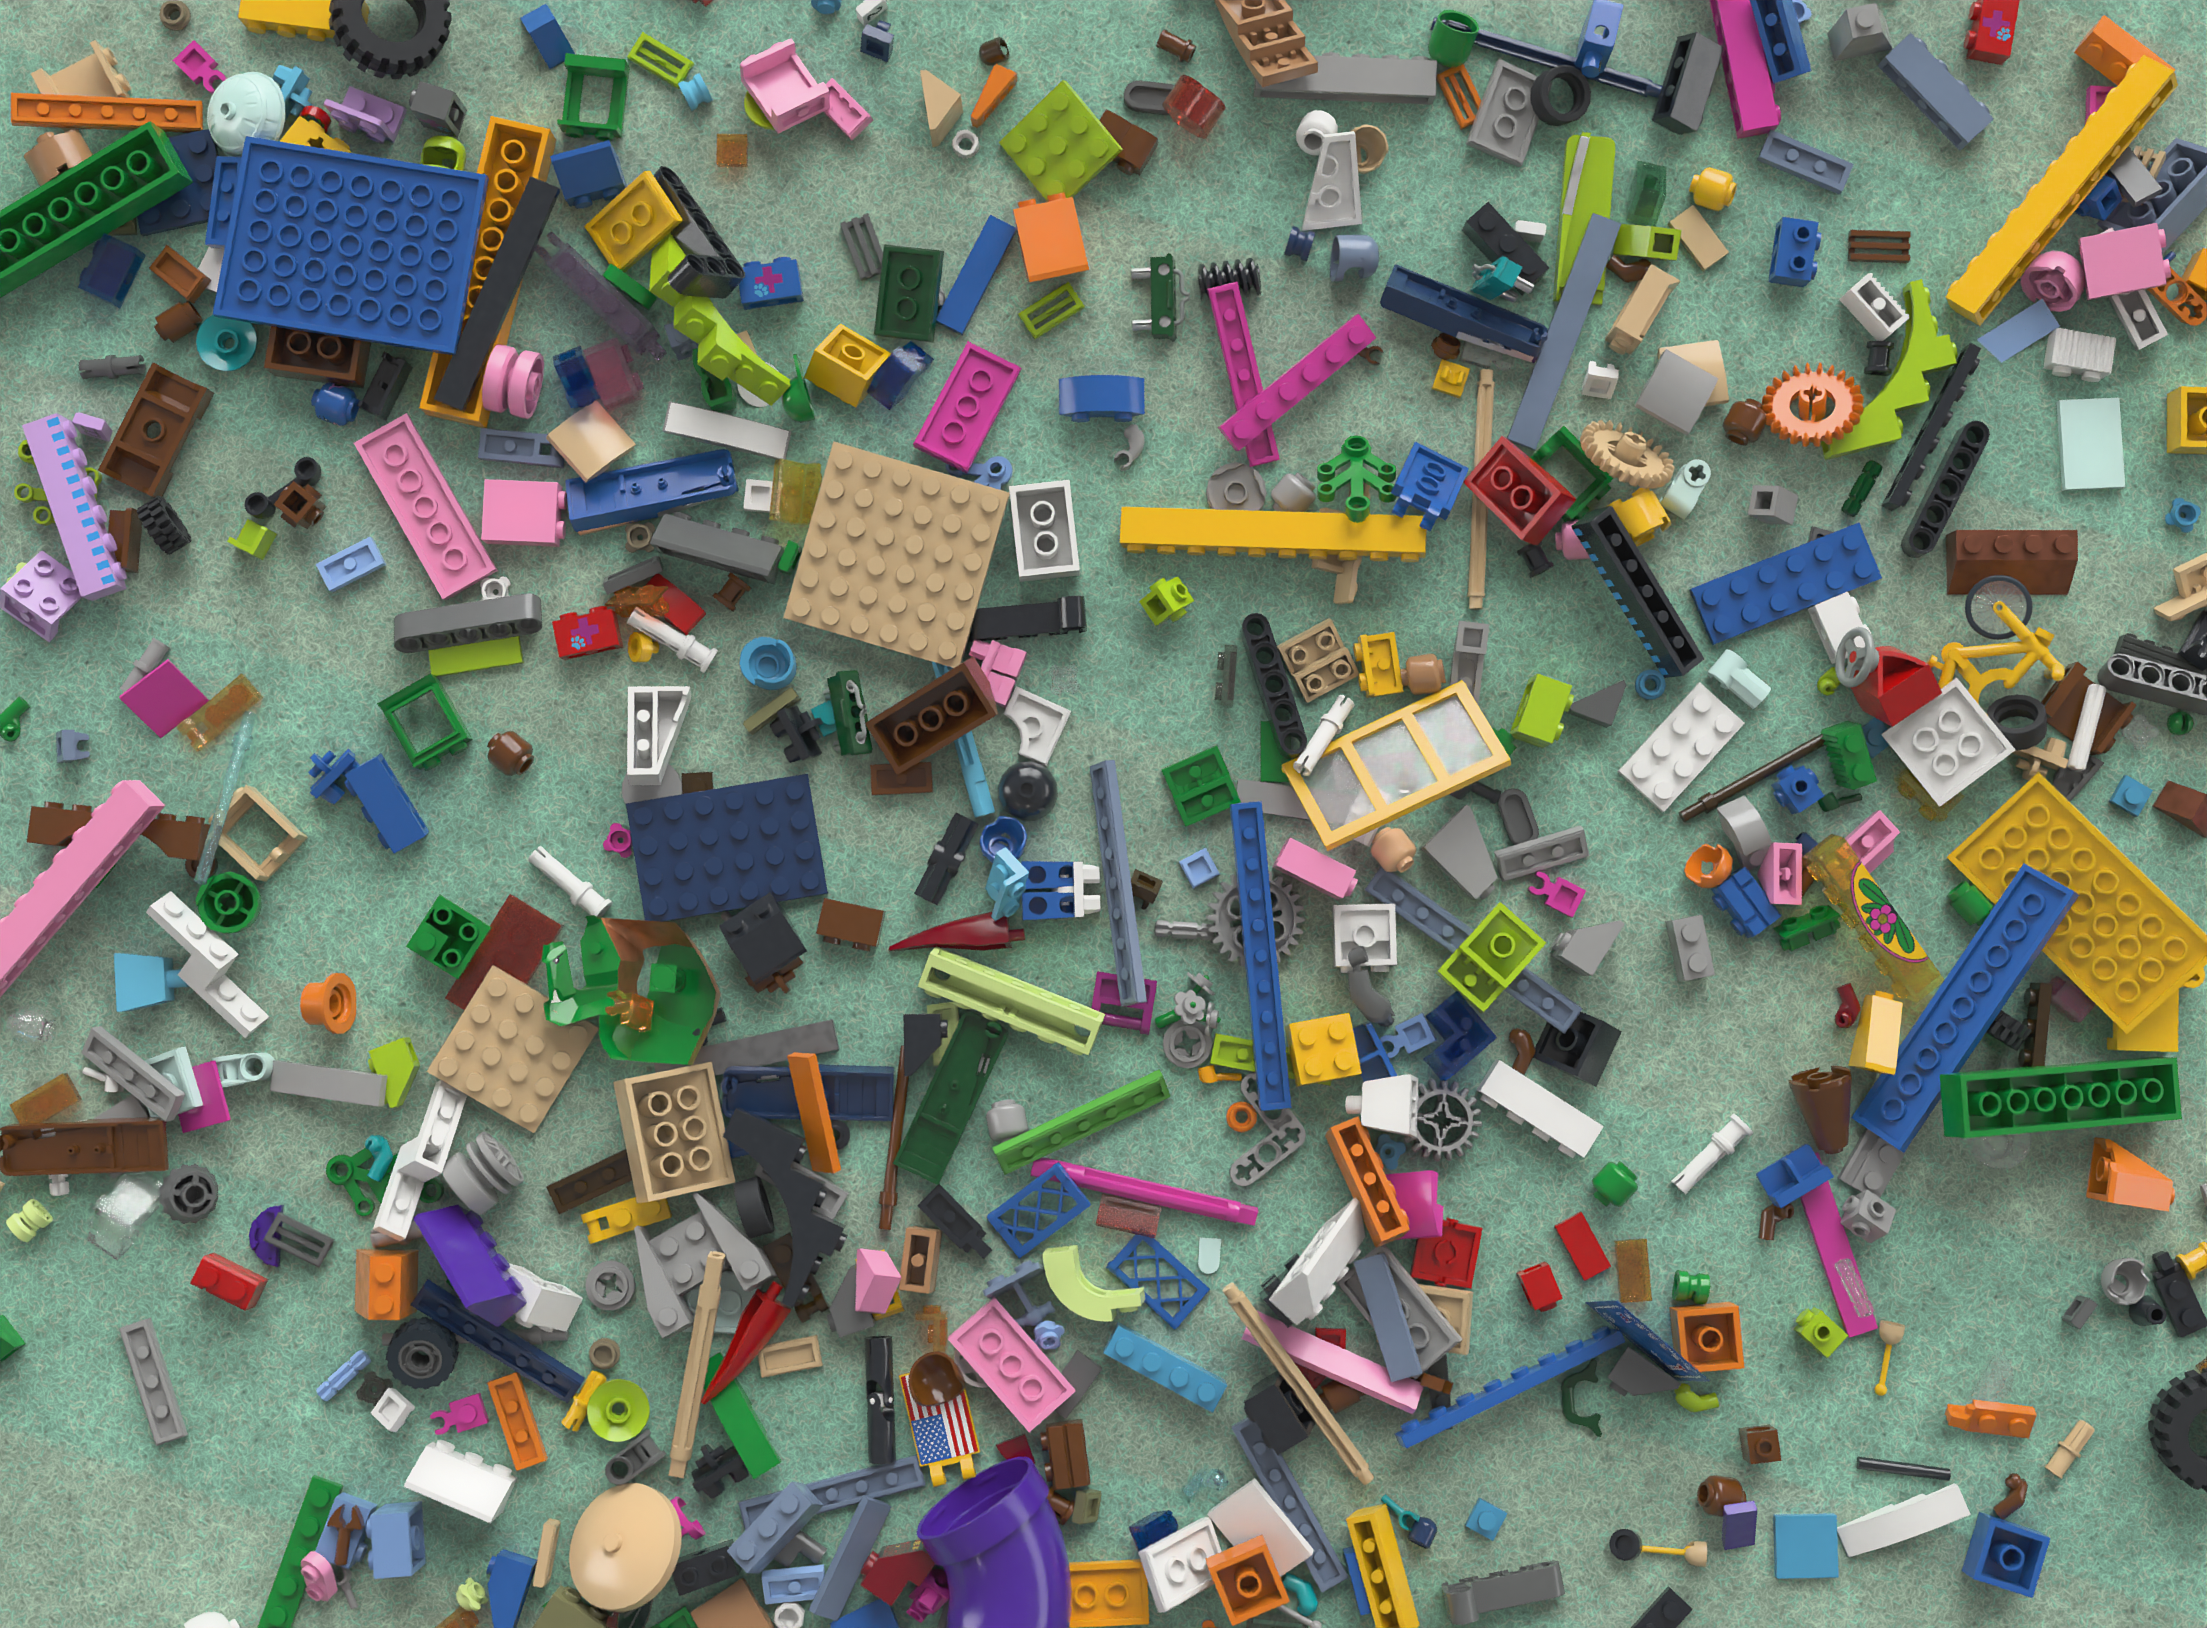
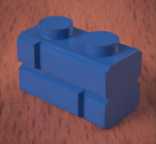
M1739 867L1721 885L1711 888L1715 894L1712 896L1713 902L1722 912L1727 910L1733 919L1730 921V924L1740 936L1754 937L1782 916L1774 904L1770 903L1767 895L1746 867Z

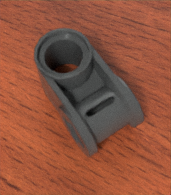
M649 1429L628 1443L624 1449L614 1455L607 1463L605 1475L611 1483L622 1485L666 1455V1452L664 1450L660 1451L650 1437L651 1431ZM614 1462H625L629 1468L628 1474L625 1476L617 1475L613 1469Z

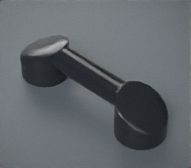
M311 457L301 458L294 467L296 478L269 497L260 492L250 494L244 503L245 510L257 519L269 518L276 511L274 503L279 499L280 493L293 481L302 487L307 484L314 486L319 482L321 477L319 463Z

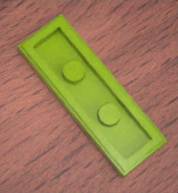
M520 636L428 650L431 674L437 677L524 663Z

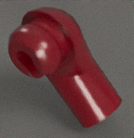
M1851 983L1836 988L1842 1001L1834 1019L1835 1024L1839 1028L1851 1027L1861 1010Z

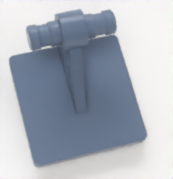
M1029 1260L1015 1267V1274L1009 1277L1000 1275L988 1281V1288L983 1290L985 1297L992 1299L994 1296L997 1298L1015 1289L1026 1308L1024 1310L1025 1314L1015 1318V1321L1021 1328L1029 1325L1034 1327L1043 1322V1318L1048 1314L1056 1311L1051 1301L1038 1307L1032 1305L1022 1284L1045 1273V1269L1039 1262L1032 1263Z

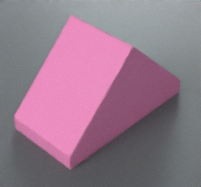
M1775 842L1770 844L1757 876L1771 904L1802 905V844Z
M857 1249L855 1311L876 1314L886 1313L902 1278L887 1252Z

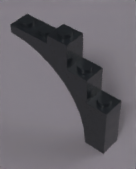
M738 1107L735 1109L722 1137L744 1149L764 1168L775 1183L787 1208L792 1229L793 1260L790 1280L781 1303L793 1308L797 1301L803 1303L810 1286L805 1283L810 1273L816 1275L823 1261V1258L818 1256L819 1253L822 1252L831 1257L834 1250L841 1251L848 1236L843 1233L846 1225L813 1210L814 1206L820 1208L828 1191L823 1189L826 1182L793 1167L794 1162L800 1164L805 1155L807 1147L803 1143L806 1138Z

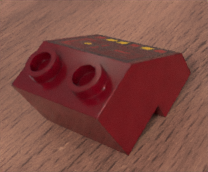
M920 1539L882 1546L878 1554L872 1551L863 1564V1568L860 1571L863 1579L860 1585L892 1606L907 1582L910 1580L920 1587L935 1563Z

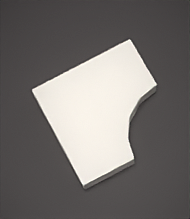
M1016 686L1004 715L1011 719L1020 731L1021 746L1019 755L1047 766L1071 711Z

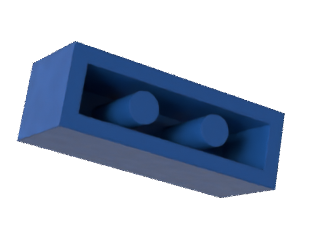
M1750 0L1773 84L1812 71L1792 0Z
M382 753L345 774L348 779L345 781L348 791L353 797L358 796L364 805L361 807L362 813L369 823L374 822L380 832L377 836L385 849L390 848L393 853H396L428 834L429 830Z

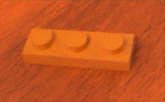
M514 1372L487 1382L516 1471L546 1461L548 1457L520 1374Z

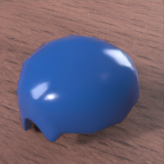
M999 816L994 823L986 825L982 831L979 842L982 854L993 863L996 853L1006 847L1018 860L1024 852L1027 834L1024 825L1016 818ZM1006 833L1008 836H1010V839L1003 837L1001 835ZM999 841L1005 842L1007 846L999 843Z

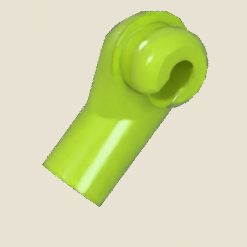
M1835 667L1827 670L1817 682V688L1823 695H1832L1835 693L1834 690L1841 684L1837 678Z
M1681 1383L1678 1389H1674L1676 1402L1690 1412L1696 1413L1719 1407V1401L1715 1392L1698 1396L1691 1391L1690 1385L1686 1383Z

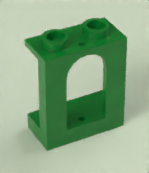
M565 53L564 65L568 71L562 120L558 119L557 121L561 131L565 132L566 136L576 139L583 138L584 134L595 135V138L600 141L609 140L611 142L613 137L622 138L630 71L626 59ZM584 75L613 78L609 118L606 124L580 122L579 113Z

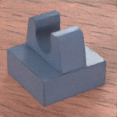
M75 730L58 731L56 733L57 763H71L89 757L90 752H82L77 749L78 741L89 740V735L75 732Z

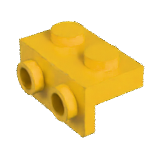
M1395 632L1366 636V634L1360 635L1357 638L1358 643L1353 645L1356 662L1361 661L1363 673H1358L1360 691H1366V698L1403 693Z

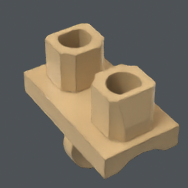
M2050 737L2047 738L2044 749L2033 746L2029 749L2014 751L2013 754L2028 759V761L2018 758L2015 766L2024 769L2022 777L2028 781L2038 772L2043 777L2047 775L2048 769L2041 767L2040 764L2057 770L2059 767L2064 769L2069 761L2063 758L2067 743Z

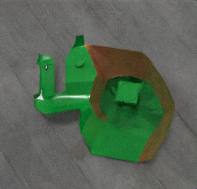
M595 915L586 916L587 925L580 944L583 973L587 985L580 990L573 986L567 949L563 941L543 945L542 962L546 964L549 1000L543 1003L546 1020L559 1026H568L599 1017V1037L602 1047L609 1054L610 1059L682 1065L694 1064L716 1016L721 994L713 973L703 955L689 936L675 922L601 918ZM653 946H661L657 963H651L649 992L646 1002H644L638 996L637 981L645 960L643 950ZM699 1028L700 1034L694 1036L692 1033L695 1029Z

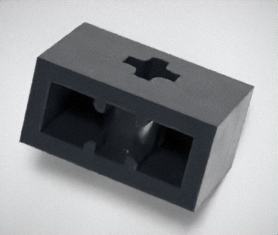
M733 1539L678 1558L672 1576L679 1596L739 1575L742 1567L727 1552L734 1543Z

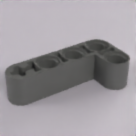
M1555 1560L1519 1567L1518 1571L1508 1572L1507 1569L1489 1573V1577L1478 1578V1576L1459 1579V1583L1448 1585V1582H1444L1441 1584L1447 1616L1453 1625L1473 1623L1479 1620V1613L1557 1598L1565 1594L1559 1561Z

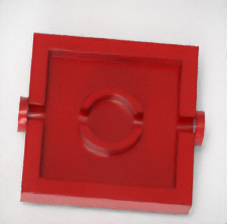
M1446 1217V1220H1443L1442 1237L1416 1239L1410 1276L1434 1281V1284L1446 1287L1447 1284L1471 1289L1483 1228L1458 1223L1459 1220Z

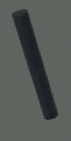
M1857 1457L1856 1468L1861 1470L1949 1481L1951 1478V1470L1949 1468Z

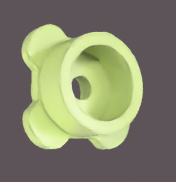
M469 1577L466 1579L465 1585L461 1584L458 1587L456 1598L460 1606L465 1610L478 1611L481 1609L480 1605L487 1603L488 1599L485 1596L483 1586L478 1582H474Z

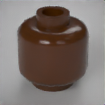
M1747 398L1746 401L1734 402L1722 424L1726 432V438L1742 446L1756 442L1766 426L1767 419L1766 413L1762 409L1763 405L1751 398Z
M507 731L502 735L497 733L488 742V761L507 776L522 775L534 761L532 745L514 731Z
M1710 1475L1699 1485L1697 1499L1699 1505L1702 1506L1708 1515L1723 1517L1724 1506L1746 1502V1493L1737 1479Z

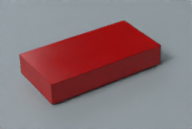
M1581 1211L1554 1225L1584 1281L1611 1267Z

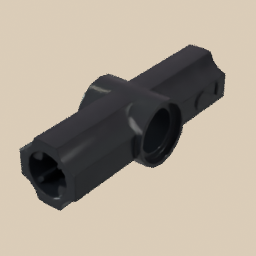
M955 813L942 840L937 842L927 862L928 867L914 893L915 895L938 906L952 877L955 878L961 862L966 857L965 852L979 826L978 823Z

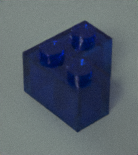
M1455 991L1425 1016L1444 1041L1423 1059L1441 1081H1446L1497 1037L1458 991Z

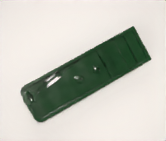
M974 1012L963 1014L895 1157L894 1165L936 1185L940 1184L1008 1038V1031L1004 1026Z

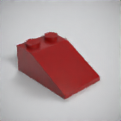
M1504 436L1499 438L1463 482L1521 540L1536 546L1577 500L1553 476Z

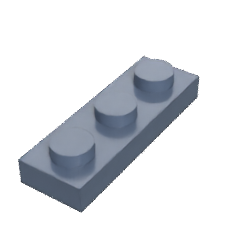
M1773 130L1768 132L1757 158V161L1839 195L1843 191L1854 165Z

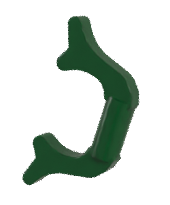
M1591 1359L1585 1369L1567 1376L1562 1381V1413L1569 1422L1586 1426L1597 1437H1601L1602 1432L1598 1425L1601 1415L1594 1413L1588 1417L1578 1416L1574 1404V1388L1578 1382H1598V1377L1595 1374L1597 1361Z

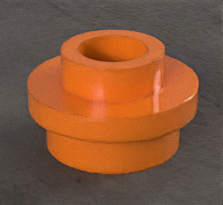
M1236 1102L1229 1107L1226 1120L1233 1130L1247 1132L1256 1124L1257 1113L1249 1103ZM1239 1111H1244L1247 1114V1120L1243 1123L1236 1120V1114Z

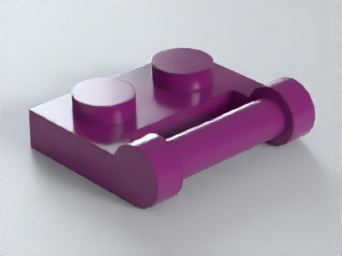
M1097 971L1092 1009L1100 1012L1101 1003L1121 1006L1117 974ZM1144 979L1147 1002L1124 1006L1143 1009L1142 1019L1104 1013L1106 1015L1102 1025L1139 1030L1140 1034L1149 1035L1157 981Z

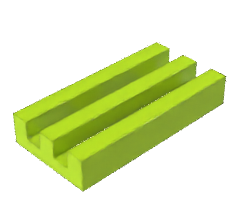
M644 32L641 33L627 56L630 61L678 90L680 89L678 83L686 79L690 69L694 66V62ZM644 42L683 64V68L679 69L644 48ZM637 53H642L678 76L675 79L637 56Z
M1066 282L1018 313V316L1031 333L1033 339L1036 340L1084 309L1085 306L1070 283ZM1066 291L1069 293L1070 296L1033 320H1029V315ZM1071 302H1075L1076 305L1072 306L1071 308H1069L1059 316L1055 317L1045 325L1041 326L1037 330L1035 329V325L1039 324L1040 322H1042L1049 316L1053 315L1063 307L1067 306Z

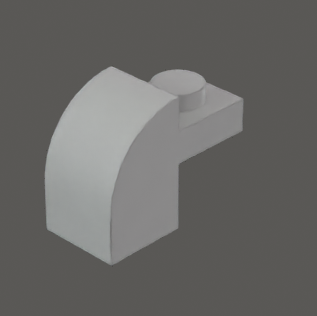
M1745 796L1718 807L1717 811L1722 829L1734 843L1740 867H1746L1748 870H1751L1761 865L1772 841L1758 811Z

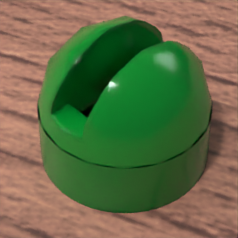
M2174 712L2167 719V728L2174 735H2185L2193 729V718L2187 712ZM2182 716H2184V730H2181L2183 723Z

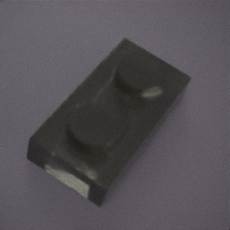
M1225 644L1224 652H1218L1217 670H1222V681L1215 684L1214 700H1220V708L1232 709L1237 645Z

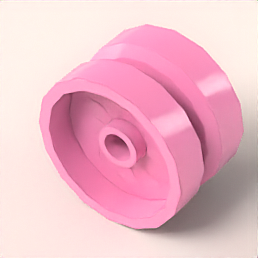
M501 344L496 345L491 352L484 375L482 388L483 407L486 410L502 413L509 408L512 416L524 419L531 418L537 407L544 377V359L541 353L525 350L518 356L517 350L514 347Z

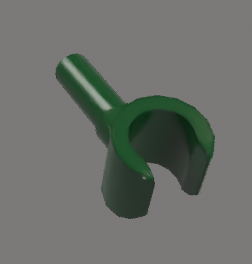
M1832 791L1817 802L1822 811L1829 812V810H1835L1844 804L1861 801L1862 795L1858 793L1837 799Z

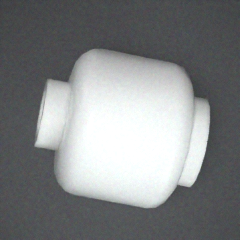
M1315 110L1307 113L1302 118L1296 132V141L1299 147L1307 154L1319 156L1324 135L1338 133L1337 123L1325 111Z

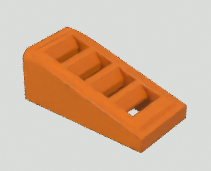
M998 64L994 65L971 114L972 126L976 128L981 126L1017 83L1016 72Z

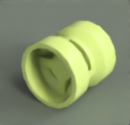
M30 1199L23 1205V1210L20 1213H14L7 1219L6 1223L17 1238L24 1242H29L36 1236V1231L49 1225L53 1218L39 1201Z

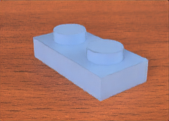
M368 537L317 563L316 566L328 590L334 592L386 566V563L374 539Z
M824 1564L762 1571L761 1578L765 1604L814 1600L825 1576Z

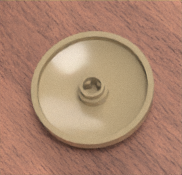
M625 1483L614 1486L591 1502L576 1525L569 1552L571 1576L577 1590L584 1599L592 1605L605 1610L625 1612L643 1606L664 1588L676 1567L681 1549V1526L673 1504L658 1490L639 1483Z

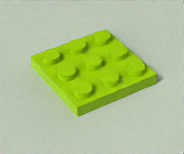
M1062 80L999 141V144L1047 202V196L1065 192L1066 198L1074 197L1123 151L1121 146L1066 80Z

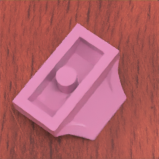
M1877 810L1846 836L1832 852L1851 871L1861 861L1867 871L1871 873L1894 852V839L1900 831L1881 810Z

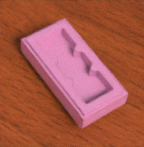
M831 78L825 84L830 91V109L823 113L852 141L873 119Z

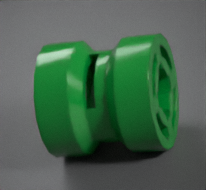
M1677 1270L1674 1275L1672 1289L1673 1300L1684 1302L1690 1299L1696 1304L1705 1305L1710 1292L1709 1275L1698 1273L1694 1276L1690 1275L1688 1271Z

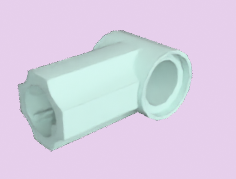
M1726 649L1709 669L1707 675L1710 678L1714 677L1721 683L1720 687L1726 690L1729 689L1749 707L1754 709L1765 699L1771 688L1747 668V663L1739 655Z

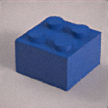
M1979 1512L1962 1572L1975 1580L2033 1598L2051 1538L2037 1530Z

